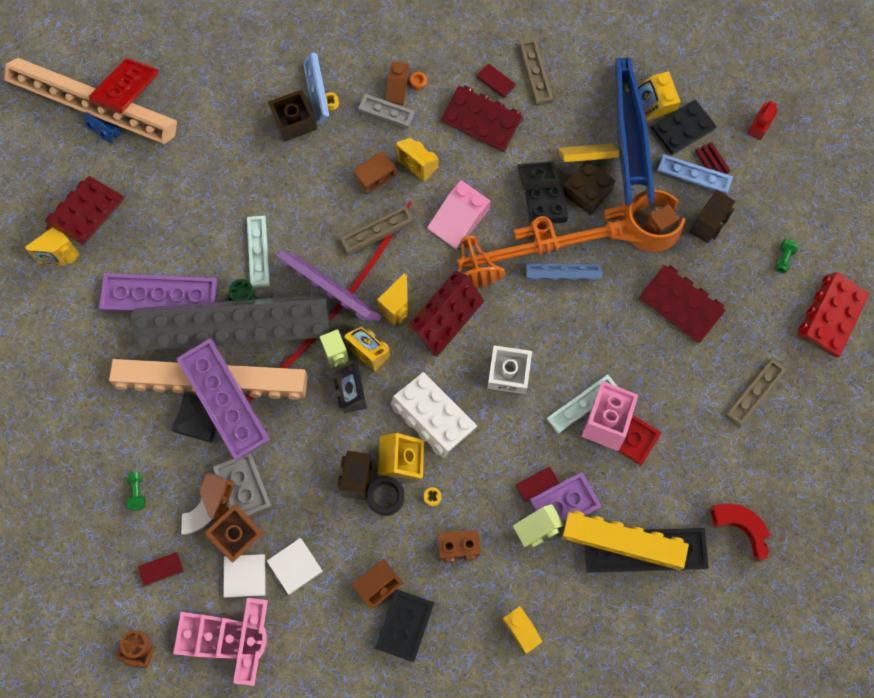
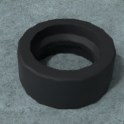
M389 476L379 477L369 485L367 501L370 508L376 514L382 516L393 515L403 506L405 500L404 489L395 478ZM381 485H390L395 488L397 500L394 505L383 508L376 504L374 500L375 490Z

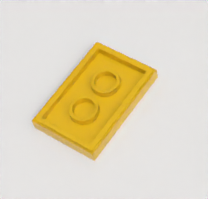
M611 143L558 148V154L564 162L618 158L619 150Z

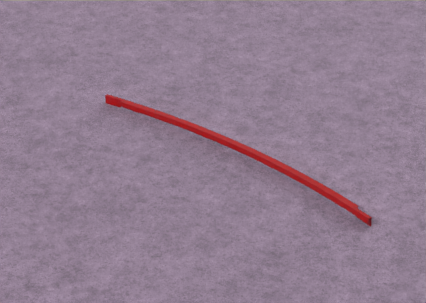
M411 201L407 204L408 209L412 203ZM395 233L384 238L365 269L348 290L349 292L355 293ZM341 301L329 314L330 322L343 308L340 304ZM308 338L279 368L287 369L316 338ZM249 395L246 397L249 403L255 399Z

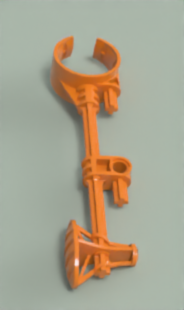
M654 190V204L648 205L647 193L643 191L632 199L631 205L626 206L624 201L618 207L605 209L604 217L606 220L623 217V220L617 219L613 223L608 221L606 226L556 236L550 219L540 216L531 222V226L514 230L516 240L533 237L534 242L486 253L480 249L475 236L464 237L460 241L462 257L457 259L458 271L462 272L463 269L472 267V269L463 274L470 278L476 289L496 283L506 274L503 268L492 262L538 253L541 256L545 252L547 254H550V251L558 252L559 248L605 237H609L611 240L629 241L642 251L661 252L669 249L679 240L685 218H682L678 228L669 234L655 235L644 231L633 219V215L645 207H665L668 204L676 212L679 200L670 193ZM473 245H476L479 254H474ZM464 247H468L470 256L465 257ZM489 264L492 267H479V265Z

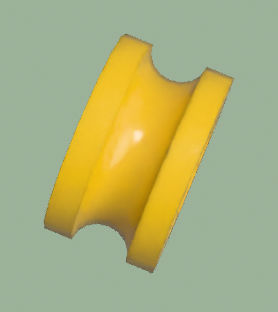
M333 92L326 93V101L334 99L333 104L331 102L328 104L327 101L328 110H335L339 105L338 96Z
M434 487L426 489L424 492L425 503L429 506L438 505L441 501V492ZM428 493H437V500L435 502H433V500L430 502L428 500Z

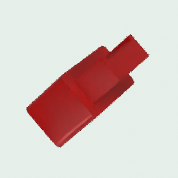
M770 100L768 103L765 102L752 122L747 134L762 140L779 111L776 108L778 104Z

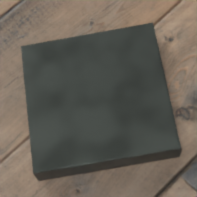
M554 161L518 165V174L523 190L560 186Z

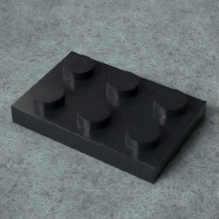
M695 99L653 124L651 129L671 155H674L715 130L717 126Z
M396 589L375 649L414 663L434 602Z

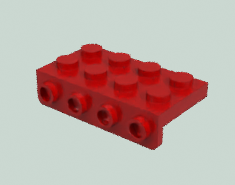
M839 272L827 274L822 279V286L814 295V302L807 310L804 322L798 328L799 333L797 337L800 339L807 338L837 358L841 356L870 294Z

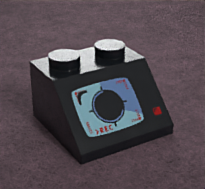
M358 361L353 362L336 371L337 378L333 379L335 389L340 391V396L337 397L338 406L343 408L344 413L367 409Z

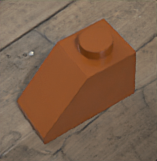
M391 61L386 101L404 105L409 79V63Z
M206 473L201 481L200 495L209 518L218 520L225 513L236 482L216 474Z

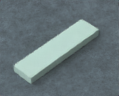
M247 217L250 283L253 288L270 286L266 217Z
M608 374L547 417L546 420L557 434H560L591 411L602 381L617 386Z

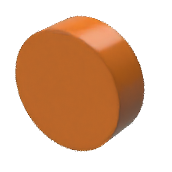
M414 72L409 79L410 86L415 90L424 89L427 85L426 75L422 72Z

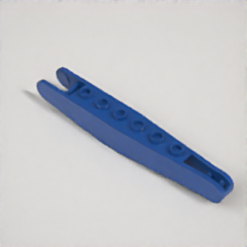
M631 57L616 58L617 139L625 205H631V186L636 184L646 186L648 205H653L654 185L647 123L632 68ZM622 76H626L629 92H622Z

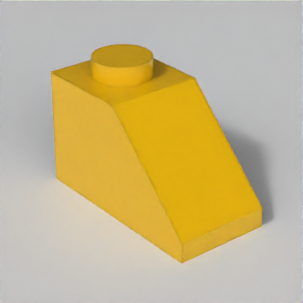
M520 606L502 619L525 654L543 642L534 625Z

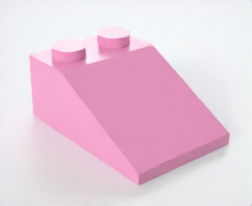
M460 180L450 192L427 229L457 250L461 245L460 241L471 233L490 210L491 201Z
M602 381L581 437L619 451L626 438L638 395Z

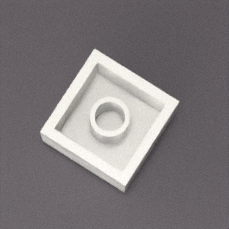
M494 345L487 389L526 394L532 351Z

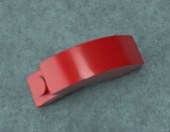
M732 503L713 505L709 508L714 528L723 526L740 528L749 538L755 562L768 558L769 549L763 540L771 536L767 526L756 513L744 506Z

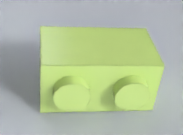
M338 329L320 336L331 368H340L346 365V362L349 361L348 354Z
M552 504L540 508L513 525L523 546L532 545L533 548L543 543L544 537L548 536V538H551L558 534V529L564 526Z

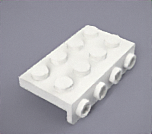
M424 372L395 394L391 401L394 412L400 414L405 419L407 425L414 428L419 433L420 438L423 441H427L433 451L443 458L477 428V425Z

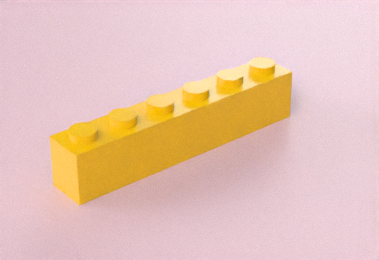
M572 511V513L569 512L567 514L561 537L564 540L677 570L684 568L689 546L681 538H665L662 533L643 532L644 529L635 526L627 528L624 527L623 523L617 521L608 523L604 521V518L598 516L589 518L579 511Z

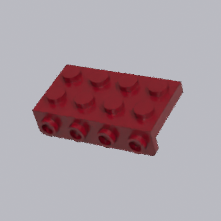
M458 85L440 121L505 153L520 122L522 123L523 121L521 112L513 108L509 110L505 108L503 103L499 101L493 102L483 93L478 95L473 92L472 88L466 85L464 87Z
M88 176L84 181L81 180L78 183L75 191H70L65 202L61 201L58 204L54 213H50L45 220L47 223L46 230L53 227L78 243L85 245L123 202L124 196Z
M663 265L638 298L697 343H700L726 311L723 308L724 305L717 299L711 300L708 297L709 294L704 289L699 288L698 290L693 286L694 282L686 276L684 278L677 274L679 271L673 266L669 265L667 267Z
M454 271L412 319L408 327L419 336L431 354L438 357L483 304L484 299L467 275Z

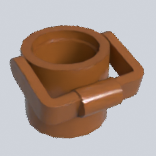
M137 630L128 631L121 638L116 657L119 661L124 662L125 665L137 668V666L147 668L156 646L152 645V639L149 634ZM147 656L145 663L140 662L138 660L140 658Z

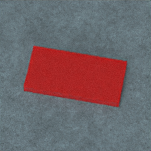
M126 58L89 95V101L123 113L157 77L158 69Z

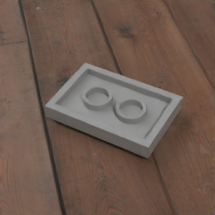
M251 452L237 461L231 459L213 467L216 475L236 482L228 502L229 509L238 503L249 516H252L272 507Z

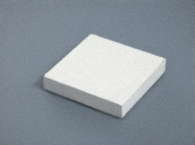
M301 538L267 560L288 595L323 572Z
M265 554L241 555L233 563L224 556V598L266 596Z

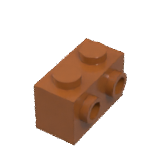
M384 151L373 155L369 161L359 164L353 170L354 179L366 194H369L397 176L396 166Z
M668 204L662 209L656 208L650 213L644 230L655 235L669 234L675 230L680 218Z
M478 529L438 533L440 560H444L445 563L457 562L456 559L464 558L465 561L477 560V556H480Z
M383 558L363 576H360L352 586L372 610L399 588L403 582Z

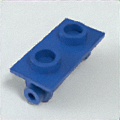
M85 112V126L98 134L101 139L113 144V138L119 137L121 134L119 128L110 122L107 123V121Z

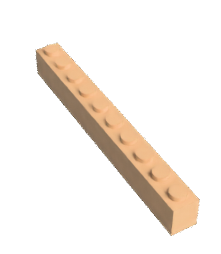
M20 58L5 64V81L80 111L88 112L90 115L163 144L175 137L177 120L131 103L123 113H119L89 101V95L96 88Z
M113 359L109 382L118 390L134 388L137 391L153 389L156 392L171 390L174 393L189 391L196 394L179 363ZM227 365L244 395L254 398L269 396L273 399L288 397L291 400H299L306 396L308 376L304 369Z

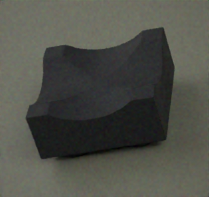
M560 183L559 187L529 189L525 191L530 226L531 222L540 216L549 218L551 223L567 222L568 213L563 183Z
M184 392L178 415L171 429L175 433L212 443L217 428L199 397Z

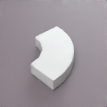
M202 497L194 510L182 514V535L198 532L213 520L208 516Z

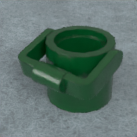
M238 279L231 283L225 302L259 298L256 296L255 290L249 281Z

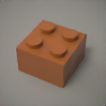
M238 503L234 504L205 532L232 563L265 533Z

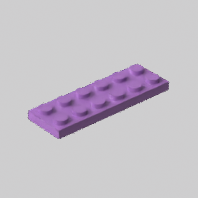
M280 250L277 257L282 259L281 263L284 266L297 270V275L311 280V284L316 288L326 290V295L332 299L340 300V304L343 307L356 311V316L363 320L367 319L370 322L372 320L380 321L383 314L296 254Z
M104 273L99 309L106 312L132 313L136 308L216 302L218 280L217 278Z
M211 338L176 358L235 461L271 440Z

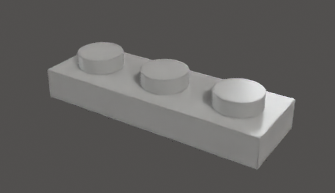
M364 94L358 108L360 113L409 129L415 115L414 110L368 94Z

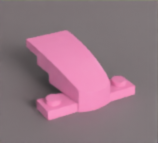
M247 598L243 622L181 612L173 654L237 659L233 683L254 686L258 660L264 654L267 646L264 622L268 600Z

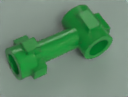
M784 239L781 243L780 249L784 250L781 260L776 261L777 272L786 273L790 269L791 265L788 264L791 254L795 255L799 248L795 241Z
M140 472L129 473L127 483L131 484L132 497L127 498V506L129 510L133 511L142 510V508L146 507L145 496H140L139 483L143 482Z

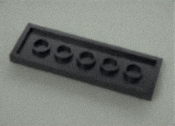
M705 528L652 529L643 531L650 534L652 532H659L664 534L663 537L669 539L671 537L681 538L684 540V543L689 544L685 566L681 570L709 569ZM584 545L586 573L677 570Z

